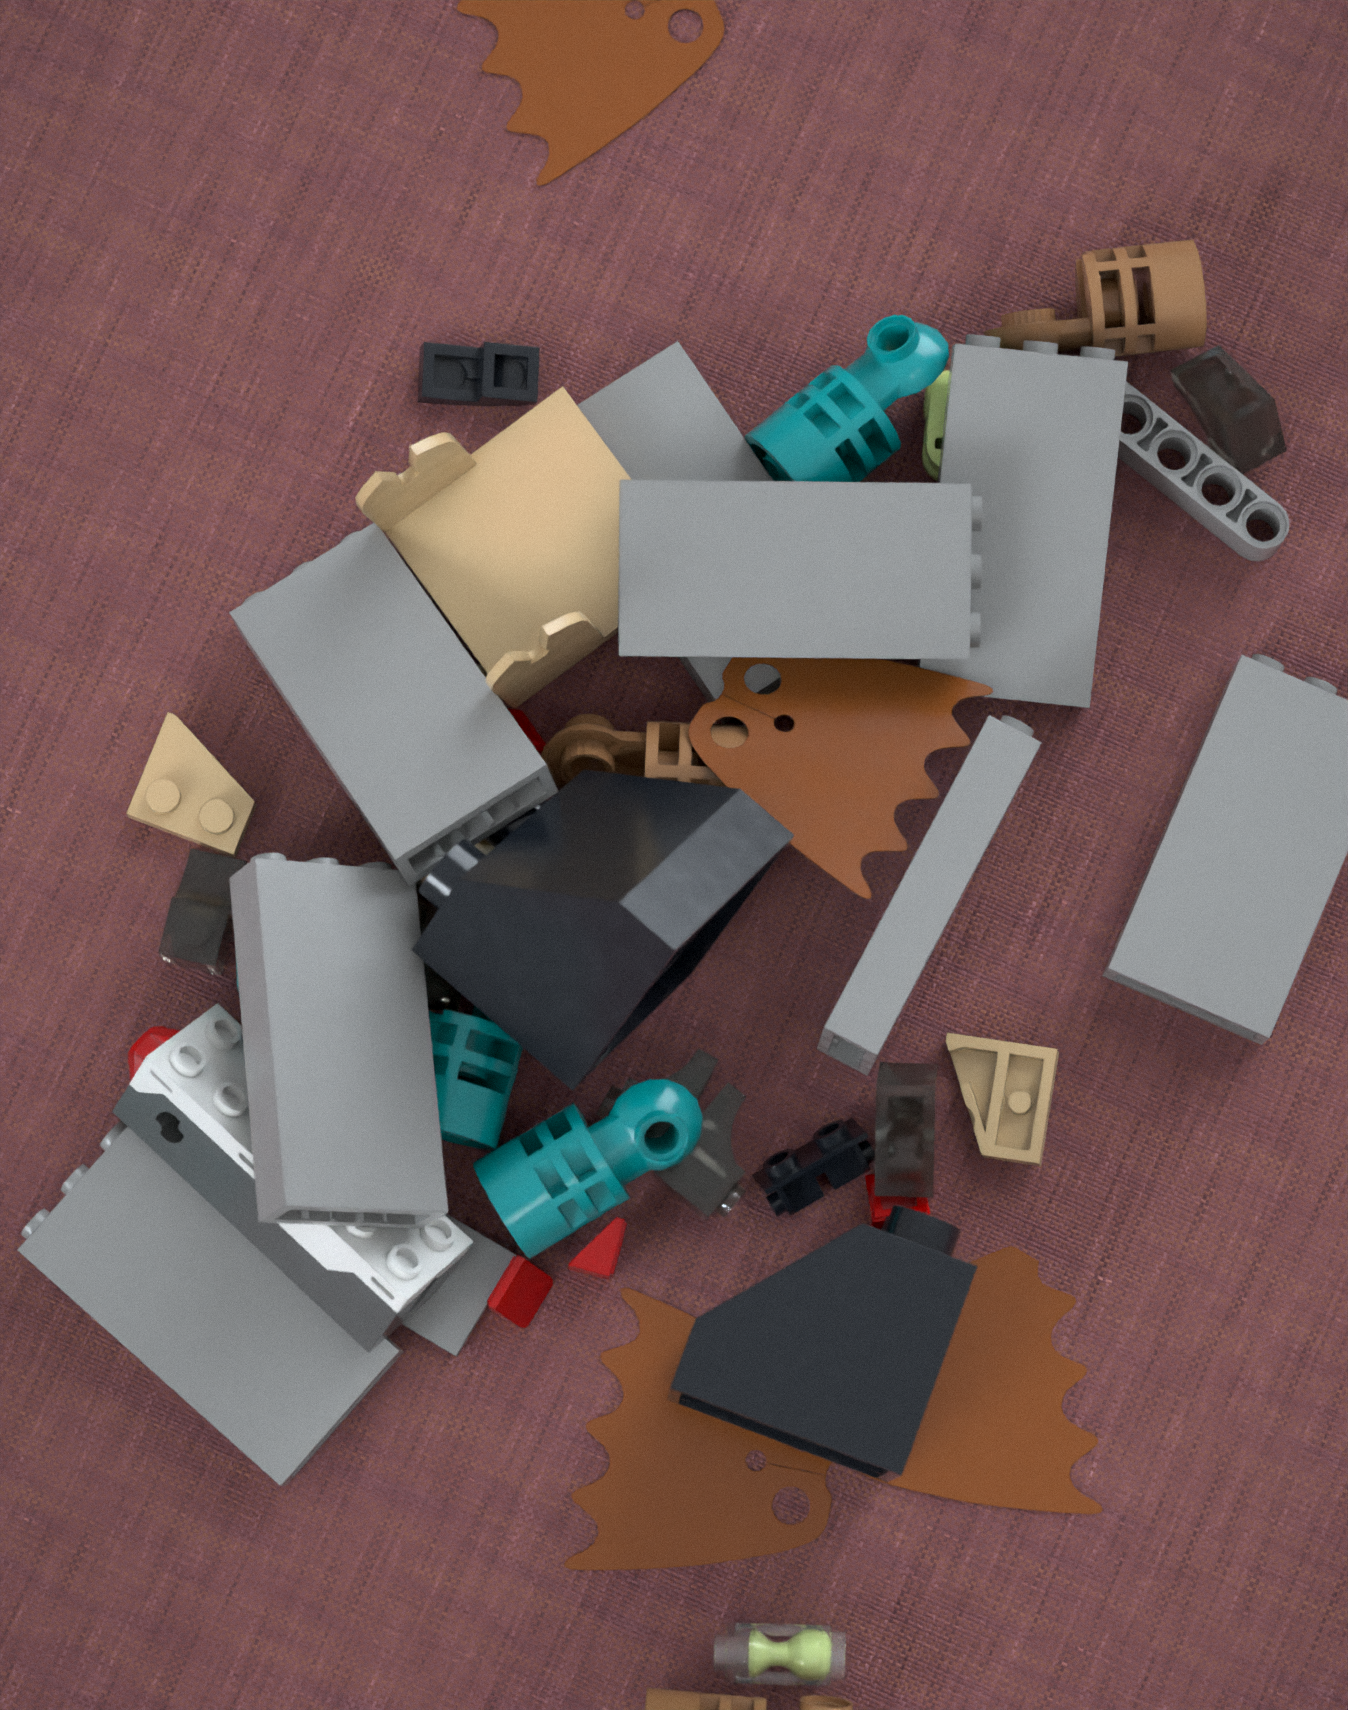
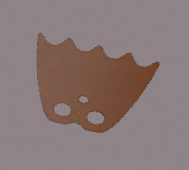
M461 0L456 7L457 11L462 14L477 16L490 21L498 31L496 47L484 60L481 67L486 73L509 76L521 85L523 92L522 100L515 113L507 122L506 129L514 133L541 136L548 143L549 156L537 177L536 185L538 186L546 185L572 169L655 109L708 60L719 46L725 30L723 19L714 0ZM630 1L641 2L644 6L645 12L639 19H631L625 14V7ZM679 10H693L699 14L703 21L702 34L693 42H678L669 33V19Z
M732 657L722 673L724 690L718 699L700 707L690 723L688 735L699 757L727 787L744 791L795 835L789 844L855 894L865 899H871L870 889L863 879L860 869L862 858L871 852H903L908 849L907 842L894 821L896 807L908 800L935 799L939 796L938 789L925 772L924 761L926 757L939 749L968 746L970 740L953 718L952 709L960 700L990 695L994 691L993 688L982 683L883 659ZM757 664L770 665L777 669L781 675L780 687L770 694L761 695L754 693L745 684L744 676L746 671ZM787 715L793 719L795 723L794 728L788 732L778 731L774 726V720L778 716ZM723 717L737 718L747 727V739L742 745L735 748L722 747L715 743L711 737L712 725Z
M1011 1245L969 1262L976 1265L977 1269L903 1474L889 1482H884L866 1474L863 1475L892 1486L969 1503L1059 1513L1097 1514L1102 1512V1506L1079 1492L1074 1487L1070 1478L1072 1465L1098 1444V1438L1094 1434L1071 1423L1064 1415L1061 1406L1066 1392L1087 1374V1368L1078 1362L1060 1355L1053 1347L1051 1341L1054 1326L1074 1307L1076 1298L1042 1283L1038 1276L1039 1260Z
M622 1288L620 1290L621 1296L634 1310L639 1319L640 1333L634 1341L606 1350L600 1355L602 1363L620 1381L624 1391L623 1401L612 1413L592 1419L586 1424L587 1431L605 1447L609 1454L610 1464L602 1478L587 1486L576 1489L571 1494L573 1501L597 1522L598 1535L594 1543L586 1550L568 1558L563 1564L565 1568L571 1570H635L698 1566L779 1553L800 1547L818 1538L826 1528L832 1503L831 1494L826 1488L825 1479L827 1470L833 1462L807 1452H801L781 1442L667 1400L670 1386L696 1317L633 1289ZM752 1450H759L766 1456L767 1463L760 1471H753L746 1465V1456ZM785 1487L799 1488L809 1499L810 1510L807 1517L800 1523L785 1524L780 1522L772 1510V1501L775 1495Z

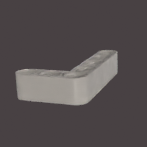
M1126 381L1123 413L1136 417L1142 429L1135 434H1125L1120 431L1118 458L1240 556L1250 561H1263L1273 556L1289 532L1290 521L1284 508ZM1163 449H1174L1180 452L1186 464L1178 470L1168 469L1159 462L1157 453ZM1208 484H1218L1227 491L1230 499L1229 503L1217 506L1207 502L1203 497L1202 487ZM1254 519L1265 521L1273 530V539L1266 542L1257 541L1248 533L1246 523Z

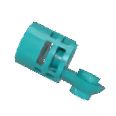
M905 315L885 317L870 329L867 335V347L864 354L845 369L839 365L828 367L746 434L744 439L773 481L861 482L901 448L899 436L884 410L898 398L916 394L931 385L944 371L949 359L948 342L937 329L920 322H913L911 318Z
M475 1005L472 1015L445 1009L443 1015L428 1010L441 1140L476 1149L493 1151L498 1146L510 1102L509 1097L513 1083L516 1080L518 1064L524 1048Z
M649 1079L628 1088L617 1098L609 1115L592 1126L588 1127L583 1114L573 1102L547 1120L541 1121L532 1129L520 1136H516L473 1162V1168L510 1234L524 1254L531 1259L573 1234L579 1228L601 1217L607 1211L631 1199L625 1186L650 1170H664L680 1164L693 1152L701 1136L703 1115L697 1099L686 1087L667 1079ZM659 1121L671 1123L668 1131L657 1138L645 1137L647 1129L652 1124Z

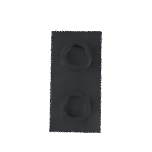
M853 1118L845 1122L843 1120H836L819 1128L813 1135L814 1140L795 1151L793 1149H785L770 1156L763 1163V1169L754 1173L752 1177L768 1195L765 1198L776 1217L785 1212L792 1216L799 1210L825 1196L815 1177L825 1172L831 1186L836 1190L870 1171L869 1164L878 1158L866 1139L869 1137L866 1131Z

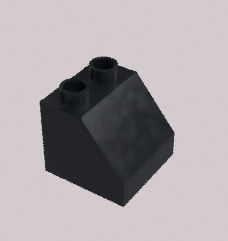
M583 769L548 801L545 800L485 838L494 847L487 855L483 854L470 841L464 838L438 862L422 883L419 893L439 910L412 951L573 1091L693 974L795 835L741 789Z
M893 1205L890 1215L885 1217L881 1230L861 1223L695 1319L670 1386L667 1400L884 1482H889L902 1476L977 1269L976 1265L952 1257L961 1230L948 1222L928 1214Z

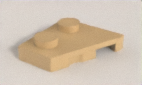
M168 712L126 814L133 820L236 858L257 805L176 715Z
M947 1033L946 1044L952 1057L961 1092L968 1108L973 1130L983 1158L1041 1166L1059 1057L1058 1049Z

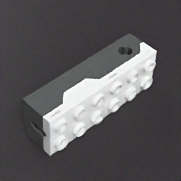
M217 1003L182 1030L169 1029L165 1026L151 1027L130 1048L127 1054L130 1084L112 1112L368 1353L439 1290L473 1244V1241L445 1215L421 1229L258 1222L242 1025Z

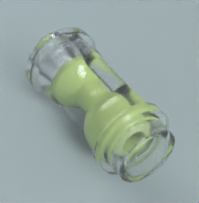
M727 1623L726 1635L715 1634L714 1671H725V1683L830 1686V1680H845L846 1632L831 1631V1625ZM766 1636L792 1637L783 1642H774ZM780 1666L788 1669L791 1673L765 1671L771 1667Z

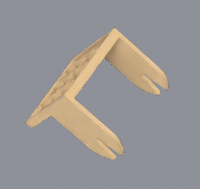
M563 386L471 455L451 433L445 432L429 436L409 446L408 462L411 466L399 475L395 472L376 471L355 497L356 505L361 512L387 534L488 673L485 677L488 687L514 709L618 633L619 481L632 479Z

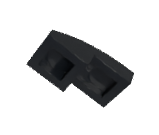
M424 342L420 347L417 402L462 406L535 405L538 402L540 347L484 342L480 347Z

